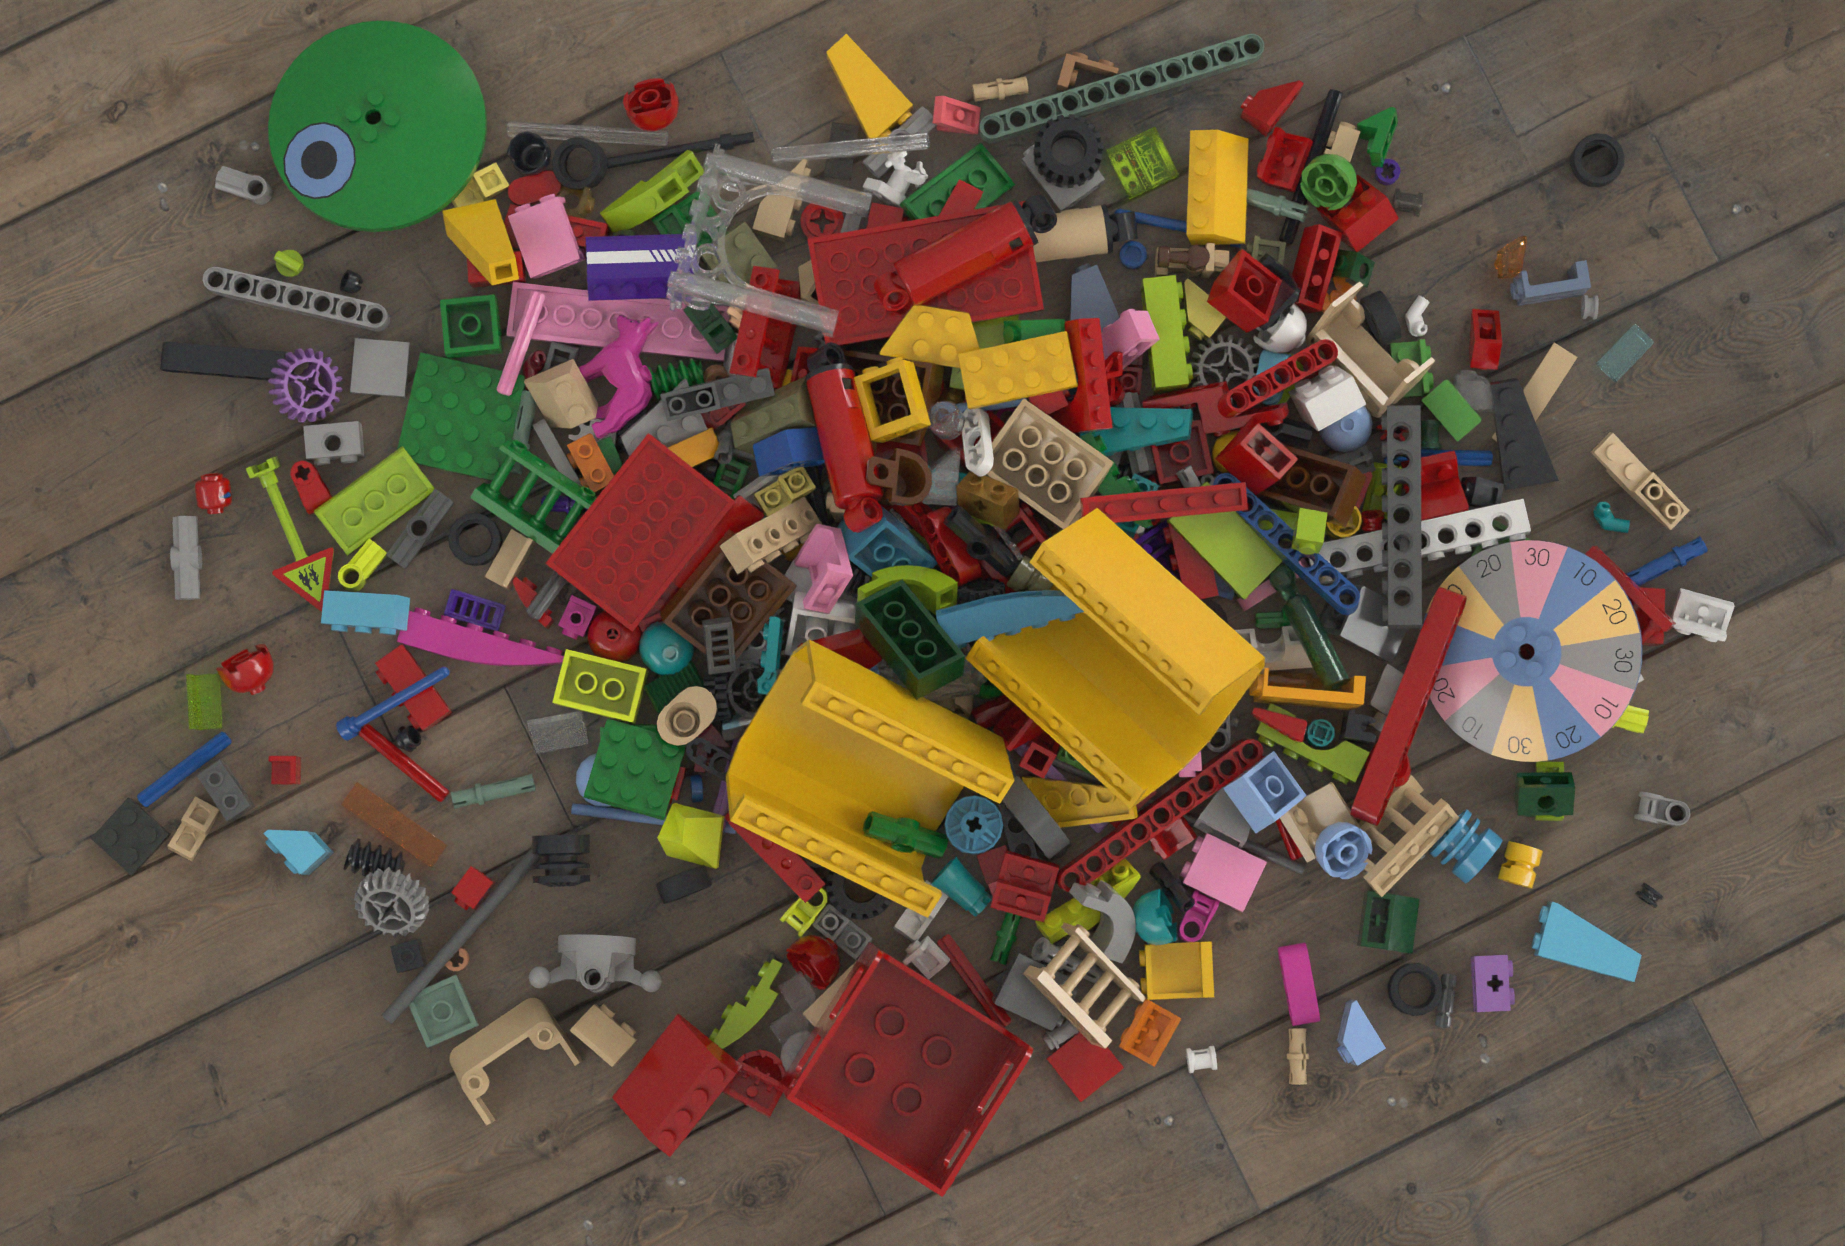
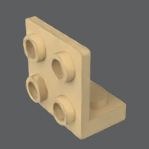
M1332 782L1307 795L1280 817L1307 863L1316 858V839L1327 826L1338 822H1348L1360 828L1356 819L1350 815V809Z

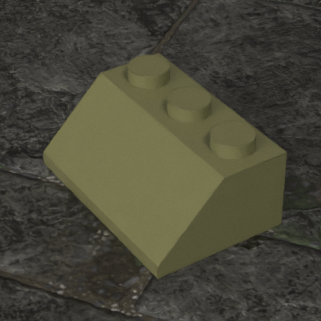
M805 377L774 390L775 395L747 402L737 412L730 423L736 449L754 455L753 444L788 429L816 428Z

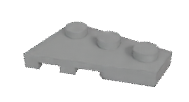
M687 380L681 381L674 390L689 387ZM661 399L647 414H644L620 438L630 457L648 433L663 445L669 447L706 431L707 427L701 414L667 421Z

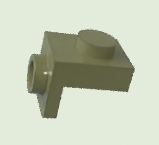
M1254 236L1252 242H1247L1246 252L1257 261L1267 252L1283 265L1286 242L1260 239V236Z

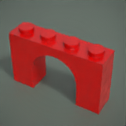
M1100 318L1066 321L1065 331L1068 333L1072 358L1077 370L1078 387L1076 395L1069 405L1048 414V416L1075 435L1111 429L1112 419Z

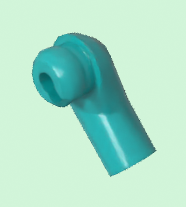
M1604 501L1599 502L1594 508L1593 513L1601 528L1607 531L1628 533L1630 520L1615 518L1610 510V504Z

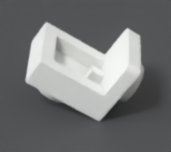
M927 936L921 942L916 939L905 949L907 955L902 962L905 965L912 962L927 979H930L945 967L950 959Z

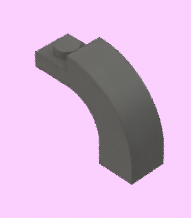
M1016 776L1002 802L1027 831L1045 857L1052 862L1054 859L1062 857L1072 845L1019 776Z

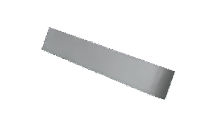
M221 267L208 268L203 274L204 286L213 294L377 332L385 330L390 324L389 313L382 305ZM216 275H222L223 283L218 287H212V278ZM242 281H249V290L245 293H238V285ZM269 287H275L277 290L275 297L265 299V290ZM294 294H303V301L299 305H291L290 300ZM322 299H328L330 301L329 308L323 312L318 311V302ZM347 306H356V313L353 317H344L343 312ZM376 311L382 312V321L372 324L370 322L371 314Z

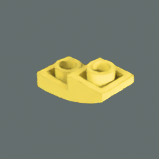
M799 467L779 476L777 482L756 492L754 498L764 515L768 517L807 496L816 487L804 467Z

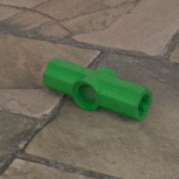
M872 811L868 813L864 821L863 831L865 836L890 843L891 847L896 851L905 853L915 851L940 859L947 849L948 839L945 834L920 827V823L914 819H895Z

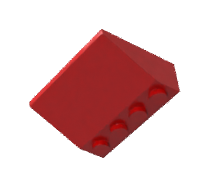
M677 1014L612 1098L644 1136L671 1157L743 1065L680 1014Z

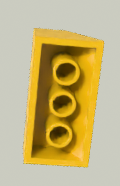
M1190 130L1186 235L1191 245H1206V243H1215V245L1245 244L1248 138L1220 130Z

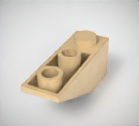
M803 159L760 202L752 228L754 234L785 242L787 236H792L796 223L795 220H792L794 210H800L804 196L800 194L802 184H808L811 169L807 168L808 161L806 159Z

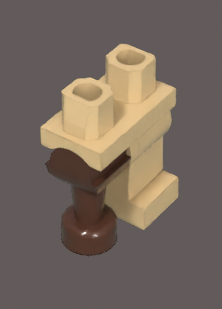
M1206 243L1204 248L1193 245L1189 249L1159 246L1155 251L1154 277L1167 276L1168 271L1184 272L1189 276L1201 274V278L1209 279L1213 272L1221 273L1229 264V251L1215 250V243Z

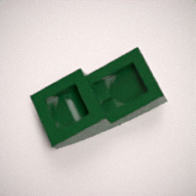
M705 293L682 309L716 354L737 339V334Z

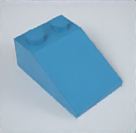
M881 506L883 516L878 523L860 533L853 532L849 528L843 533L849 560L871 577L872 572L887 567L910 565L932 569L938 564L935 557L883 506Z

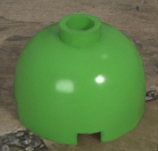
M1323 154L1314 158L1303 170L1302 182L1300 183L1301 190L1305 198L1318 208L1324 206L1329 207L1328 210H1336L1342 208L1353 196L1357 185L1356 172L1352 164L1344 157L1337 154Z

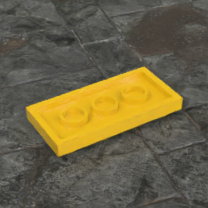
M1067 331L958 354L969 409L1078 387Z

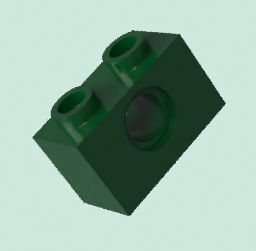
M1572 772L1516 773L1514 801L1518 816L1552 815L1561 817L1573 815L1575 783Z

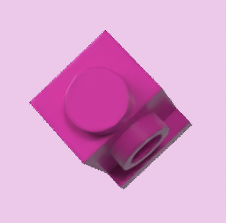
M571 595L558 626L563 628L562 634L577 640L578 636L586 637L588 627L596 616L598 608ZM574 614L581 615V621L577 624L571 621V617Z

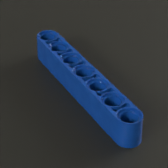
M1223 473L1215 478L1213 485L1241 482L1233 475ZM1246 488L1247 502L1253 508L1249 512L1236 511L1237 514L1291 570L1337 612L1343 615L1354 613L1358 608L1360 600L1358 589L1320 554L1307 555L1291 548H1281L1278 544L1279 541L1282 539L1292 541L1294 530ZM1266 520L1271 522L1273 527L1265 531L1260 529L1258 524ZM1307 557L1312 559L1314 564L1311 567L1305 568L1299 564V560ZM1322 576H1329L1334 580V583L1331 586H1323L1319 579ZM1348 594L1354 598V603L1344 605L1339 598L1342 595Z

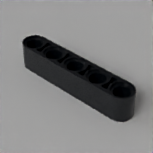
M163 342L160 370L173 373L268 381L271 378H276V375L271 370L272 368H280L277 360H286L285 354L287 352Z

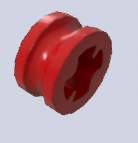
M1373 509L1360 513L1363 521L1361 523L1362 530L1369 532L1382 530V523H1385L1382 520L1385 517L1384 512Z

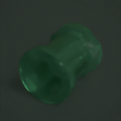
M1421 420V449H1442V444L1439 443V426H1441L1439 420Z

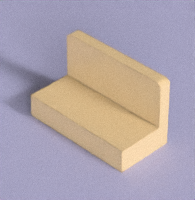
M511 529L485 578L510 591L513 586V579L518 577L536 542Z

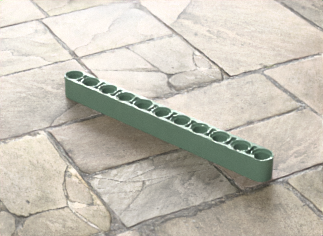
M1247 34L987 115L980 123V137L986 143L995 144L1040 130L1042 126L1045 127L1047 125V121L1050 119L1054 121L1059 115L1069 117V114H1074L1075 118H1079L1255 63L1263 53L1264 41L1259 35ZM1253 43L1257 46L1258 52L1249 54L1245 51L1244 45ZM1222 51H1227L1231 54L1232 60L1222 62L1218 54ZM1196 59H1201L1206 63V68L1204 70H1196L1192 62ZM1170 67H1175L1180 71L1181 75L1178 78H1170L1166 70ZM1144 75H1149L1154 79L1155 83L1147 87L1140 82V78ZM1118 83H1123L1129 88V91L1121 95L1114 90V86ZM1093 91L1101 93L1103 96L1102 101L1098 103L1090 101L1088 98L1089 93ZM1071 99L1076 102L1077 107L1072 111H1068L1063 108L1062 103L1065 100ZM1045 107L1050 110L1051 116L1047 119H1042L1037 116L1036 111L1039 108ZM1019 115L1024 118L1025 124L1021 127H1015L1011 124L1010 119L1013 116ZM993 123L998 126L999 132L995 135H989L985 132L984 127Z

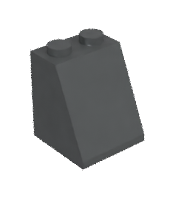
M1353 584L1360 593L1359 605L1354 613L1343 615L1326 602L1314 628L1315 631L1375 659L1392 663L1393 659L1398 655L1402 639L1409 629H1388V622H1383V605H1388L1387 598L1363 585ZM1345 594L1339 598L1344 605L1354 603V598L1351 595Z
M1015 950L992 997V1001L1004 1009L1053 1031L1055 1026H1061L1065 1016L1023 974L1030 965L1040 969L1047 965L1037 962L1031 957ZM1057 971L1054 974V981L1058 985H1063L1070 976ZM1075 987L1071 992L1073 1000L1078 992V987Z

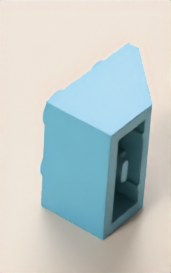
M267 830L263 833L268 838L265 843L274 853H280L285 856L287 860L284 863L294 874L310 875L334 853L315 832Z

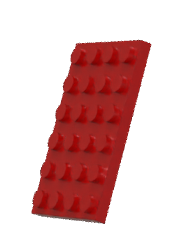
M648 433L545 564L633 632L735 501Z

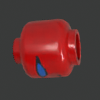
M222 473L201 475V480L195 483L197 506L201 509H207V514L223 513L224 507L231 505L230 481L228 478L223 477Z

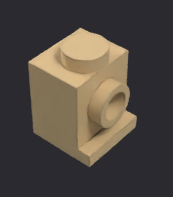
M1340 122L1337 131L1331 130L1326 146L1331 149H1325L1323 154H1337L1350 162L1360 131L1355 130L1356 127L1350 123Z

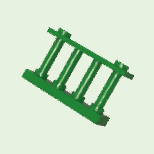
M509 439L499 448V450L507 454V457L490 484L484 482L478 486L470 498L553 554L569 534L584 508L589 509L597 497L590 488L578 485L528 451L526 445L522 442ZM519 462L529 469L530 472L514 498L508 499L501 494L500 488L515 463ZM541 477L550 483L552 488L536 515H532L523 509V503L538 478ZM563 492L575 500V503L560 528L554 530L546 525L545 519Z

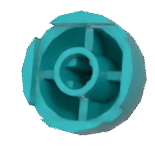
M663 621L652 623L644 630L640 638L639 652L643 663L650 671L664 676L665 674L680 672L693 659L694 645Z
M1160 889L1140 896L1133 906L1136 922L1135 933H1138L1140 938L1146 943L1156 946L1177 941L1178 926L1177 922L1172 923L1171 914H1174V910L1169 898Z

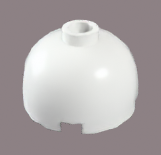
M1294 303L1281 313L1278 322L1274 326L1269 327L1265 331L1257 327L1256 329L1259 331L1258 337L1254 335L1253 339L1256 344L1273 353L1289 352L1294 348H1299L1305 341L1307 319L1303 311Z

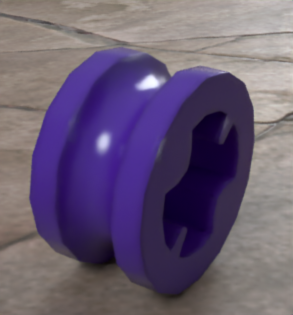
M1385 159L1383 166L1387 165V169L1391 166L1394 169L1392 172L1393 178L1388 179V176L1384 178L1381 175L1383 168L1380 167L1375 169V178L1380 184L1391 185L1399 178L1400 167L1395 160Z

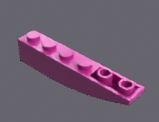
M415 607L414 612L409 611L407 631L400 630L397 642L451 659L485 665L508 667L546 666L562 664L564 656H561L562 650L546 646V650L535 648V642L522 638L517 643L509 640L510 635L495 630L493 635L483 633L484 627L472 623H467V627L456 625L457 619L441 615L439 620L430 617V611Z

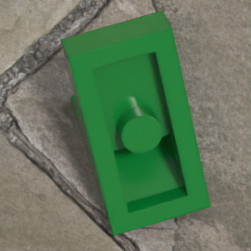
M1389 107L1357 124V130L1360 131L1359 138L1369 141L1367 154L1370 155L1372 166L1383 167L1398 124L1397 111L1394 107Z

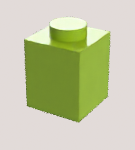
M1304 508L1299 509L1295 518L1291 549L1298 550L1300 553L1307 555L1319 554L1324 543L1327 512Z

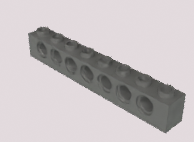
M1420 405L1387 406V414H1382V430H1387V441H1382V458L1387 457V468H1382V485H1387L1388 494L1382 495V512H1388V523H1382V539H1388V550H1382V567H1388V577H1382V593L1388 594V605H1383V622H1388V629H1422ZM1400 429L1407 431L1409 434L1408 439L1402 442L1397 441L1393 437V434ZM1397 457L1407 458L1409 465L1404 469L1395 467L1393 462ZM1398 484H1405L1410 490L1405 496H1398L1393 491L1394 487ZM1398 511H1405L1409 514L1410 518L1406 523L1401 524L1394 520V515ZM1399 538H1404L1409 541L1410 546L1404 551H1399L1394 547V542ZM1401 565L1409 568L1410 574L1406 578H1398L1394 574L1395 568ZM1399 593H1406L1410 597V602L1405 606H1399L1394 601L1395 596Z

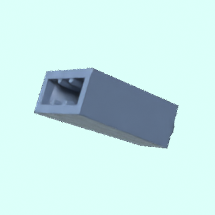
M1088 263L1074 270L1075 274L1071 276L1070 321L1083 318H1100L1102 333L1104 327L1113 324L1120 317L1098 265L1091 267Z

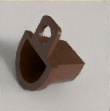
M896 448L894 454L889 459L874 456L868 459L866 481L869 484L883 488L884 494L882 499L878 501L879 504L912 506L923 501L929 494L932 486V475L927 463L919 455ZM876 465H881L878 468L880 479L874 474V467Z

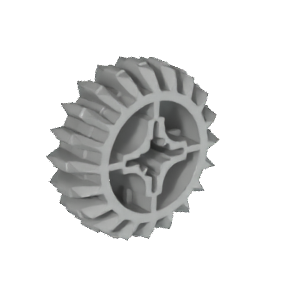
M1220 334L1217 336V344H1215L1210 337L1207 339L1209 348L1199 344L1198 349L1202 355L1193 352L1191 356L1194 360L1198 361V363L1191 362L1192 370H1196V372H1193V379H1197V382L1193 383L1191 388L1208 384L1203 372L1214 376L1217 382H1223V377L1218 370L1222 369L1226 359L1227 366L1229 367L1228 370L1232 371L1224 380L1227 381V385L1230 380H1239L1241 378L1247 381L1255 377L1256 373L1254 371L1258 370L1259 363L1253 364L1252 361L1259 357L1258 353L1249 356L1248 352L1251 351L1253 346L1249 344L1243 349L1241 347L1244 342L1243 338H1240L1237 344L1232 343L1233 335H1229L1227 342H1224L1223 336ZM1224 350L1221 362L1204 364L1205 359L1210 354ZM1232 352L1242 358L1247 371L1234 365Z
M388 867L383 872L378 868L374 873L369 872L359 883L354 898L356 901L354 909L358 910V918L365 919V926H373V932L376 930L383 931L384 936L391 933L394 938L400 933L406 937L407 934L410 932L414 933L421 927L429 912V896L425 895L426 888L419 887V880L413 881L410 879V873L405 876L401 874L400 869L392 872Z

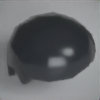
M525 131L518 133L510 141L507 155L517 171L524 175L534 176L540 174L550 164L551 149L547 141L540 135Z

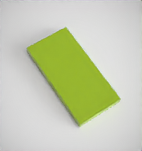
M402 446L314 510V513L348 556L368 539H371L427 498L435 488Z
M1204 482L1201 486H1210V484ZM1236 511L1170 517L1167 520L1179 535L1242 600H1245L1282 562L1277 554Z

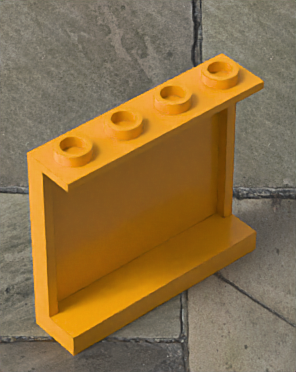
M1264 668L1249 687V696H1254L1253 702L1354 710L1364 705L1366 676H1353L1343 682L1342 692L1268 686L1269 668Z

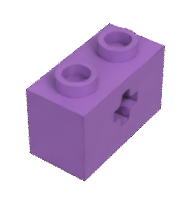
M1508 955L1471 956L1474 1012L1511 1011L1510 1005L1515 1003L1514 989L1509 988V977H1513L1512 960H1508ZM1492 975H1494L1495 980L1500 982L1498 986H1495V991H1493L1492 987L1487 986V981L1492 980Z

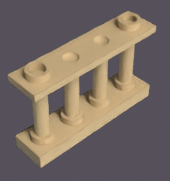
M1411 774L1405 785L1393 789L1378 826L1362 820L1358 823L1360 828L1371 839V843L1375 842L1387 852L1376 865L1368 858L1364 861V863H1368L1364 869L1368 873L1363 878L1381 897L1459 819L1450 805L1442 798L1433 805L1421 796L1420 793L1424 789ZM1411 802L1426 813L1415 825L1401 815ZM1392 822L1406 832L1396 845L1381 834Z
M1064 923L1061 928L1070 938L1046 967L1040 969L1030 965L1023 974L1091 1044L1106 1049L1112 1041L1105 1033L1107 1030L1105 1027L1128 998L1143 1002L1146 997L1139 991L1140 985L1133 979L1126 977L1088 938L1090 933L1079 924L1073 926ZM1079 945L1087 956L1063 985H1058L1054 981V974ZM1094 963H1096L1104 973L1082 1001L1075 1003L1071 998L1073 995L1071 992ZM1113 981L1121 991L1097 1020H1092L1088 1016L1090 1013L1089 1008L1110 982Z

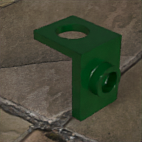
M1338 249L1331 276L1350 279L1355 283L1360 281L1363 284L1362 287L1367 288L1375 262L1359 252ZM1364 263L1366 272L1363 278H1360L1359 270Z

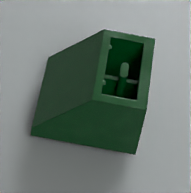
M1364 891L1357 946L1412 954L1420 899L1388 893L1381 897L1374 891Z

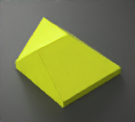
M674 803L657 838L667 856L717 869L719 868L724 816Z

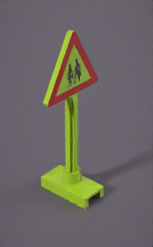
M277 456L266 460L267 462L246 468L250 479L259 477L263 488L266 487L296 558L295 562L274 570L272 574L322 612L324 590L329 591L334 548L330 547L310 556L306 554L277 486L278 479L274 470L281 467Z

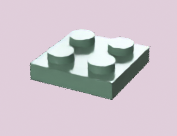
M458 975L423 989L409 1005L427 1048L479 1026Z

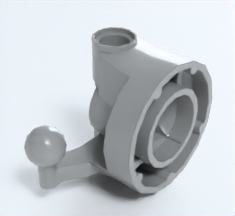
M559 935L558 953L562 954L561 966L551 972L545 967L538 966L529 973V982L535 988H544L548 984L564 980H576L581 982L585 988L597 994L604 993L608 990L610 984L615 982H630L642 987L647 992L657 991L662 984V977L657 971L648 970L642 974L634 969L636 938L623 936ZM596 973H600L601 978L598 984L591 985V977Z

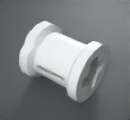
M1209 1046L1208 1049L1193 1051L1190 1048L1186 1049L1189 1073L1206 1068L1217 1070L1214 1046Z

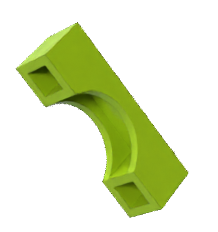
M1272 703L1268 704L1266 710L1295 717L1294 714ZM1261 721L1254 732L1255 735L1259 736L1258 742L1270 748L1275 744L1284 749L1282 752L1284 755L1294 760L1301 757L1309 761L1308 767L1321 773L1325 769L1333 773L1332 779L1344 785H1347L1348 781L1351 783L1356 782L1370 753L1346 740L1333 749L1316 750L1307 746L1304 742L1293 741Z

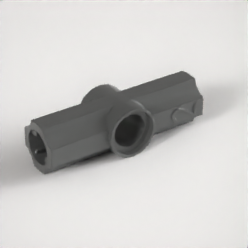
M434 489L416 515L408 521L405 530L386 555L406 569L426 541L432 538L434 530L449 512L454 502ZM419 522H425L427 525V531L422 536L414 534V526Z

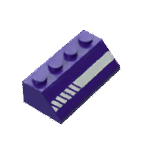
M696 234L586 237L588 301L698 297Z

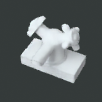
M903 150L887 156L888 161L885 163V166L888 168L893 165L895 169L887 184L883 181L867 177L863 188L889 206L901 208L900 203L906 199L905 193L910 183L915 184L916 189L921 188V184L925 182L928 175L921 161L917 162L914 170L904 164V157L907 155V151Z

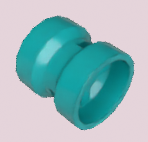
M1314 720L1306 727L1305 739L1313 747H1324L1333 740L1335 734L1334 727L1327 720Z

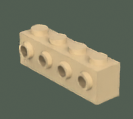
M803 497L738 532L720 545V548L737 574L746 569L751 573L764 565V559L769 563L782 555L781 550L787 553L799 545L798 540L802 544L805 543L815 525H822L806 498Z

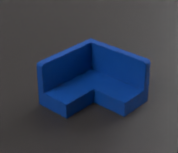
M817 428L788 429L753 444L759 477L782 475L795 468L819 466L825 463Z

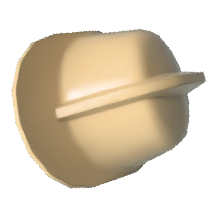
M699 686L688 687L680 692L664 707L658 716L657 729L661 738L667 743L676 746L686 745L693 741L715 718L717 706L714 696L706 688Z

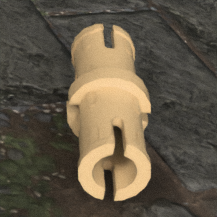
M1026 76L1010 80L998 78L990 83L973 84L974 102L995 98L1004 100L1008 96L1028 94Z
M1288 1028L1289 1053H1287V1059H1289L1290 1066L1289 1084H1307L1306 1059H1309V1053H1306V1028Z

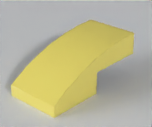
M495 162L474 173L464 190L452 201L455 208L488 201L509 187L497 163Z

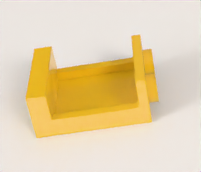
M1211 941L1168 943L1157 946L1144 944V950H1139L1140 967H1145V978H1140V989L1142 994H1146V999L1214 997Z

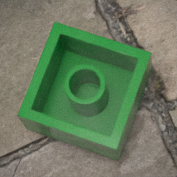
M495 294L440 300L444 351L449 359L503 353L499 305Z

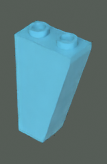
M1548 902L1547 906H1542L1539 914V922H1542L1540 933H1535L1531 946L1532 949H1535V956L1629 982H1635L1641 954L1558 903Z

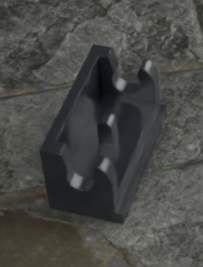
M1354 710L1344 712L1339 740L1365 745L1375 743L1376 735L1363 731L1366 730V726L1376 721L1370 716L1355 714Z

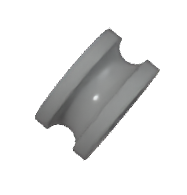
M1583 295L1581 302L1582 319L1591 317L1592 320L1597 319L1598 295H1594L1592 298H1589L1588 295Z

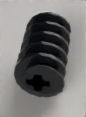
M357 838L354 844L351 845L344 864V870L351 864V872L354 874L362 868V876L364 877L371 871L374 873L378 868L384 872L388 867L392 872L400 869L401 874H403L405 867L402 851L394 858L392 848H389L385 854H382V845H378L372 851L371 842L368 841L363 848L361 847L360 838Z

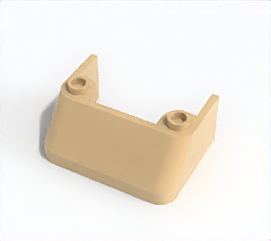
M1359 281L1330 304L1307 336L1306 345L1309 347L1323 339L1333 341L1337 345L1338 356L1327 366L1334 367L1336 365L1352 375L1371 416L1379 418L1387 412V406H1394L1422 379L1435 360L1431 357L1420 367L1416 362L1409 359H1402L1398 364L1361 326L1365 319L1364 309L1360 303L1354 300V297L1363 286ZM1318 349L1319 356L1325 359L1324 353Z
M526 999L456 1046L450 1054V1064L464 1093L486 1126L496 1120L480 1097L488 1090L490 1084L489 1077L483 1067L527 1037L530 1038L537 1048L542 1050L550 1049L560 1043L575 1066L583 1062L541 999Z

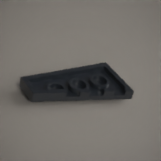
M1512 378L1489 382L1504 490L1559 481L1519 380Z

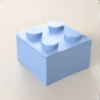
M1274 751L1260 759L1223 788L1255 833L1274 823L1306 797L1304 791Z

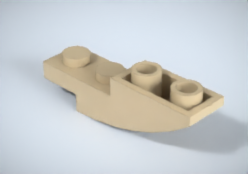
M1609 432L1591 451L1606 468V472L1638 504L1667 529L1672 530L1690 511L1654 472H1650L1614 433Z

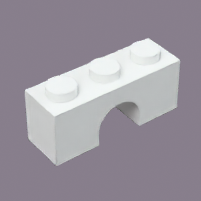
M1309 625L1283 626L1281 637L1277 641L1268 644L1260 643L1256 640L1254 629L1235 630L1265 657L1264 668H1269V671L1312 668L1313 642Z

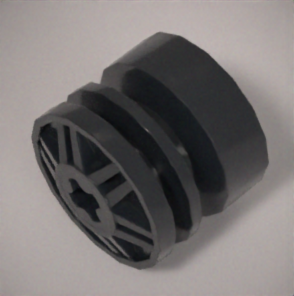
M590 834L532 836V854L545 856V862L533 865V869H545V876H533V883H539L548 887H566L590 882V875H578V868H590V863L578 861L579 855L590 853Z

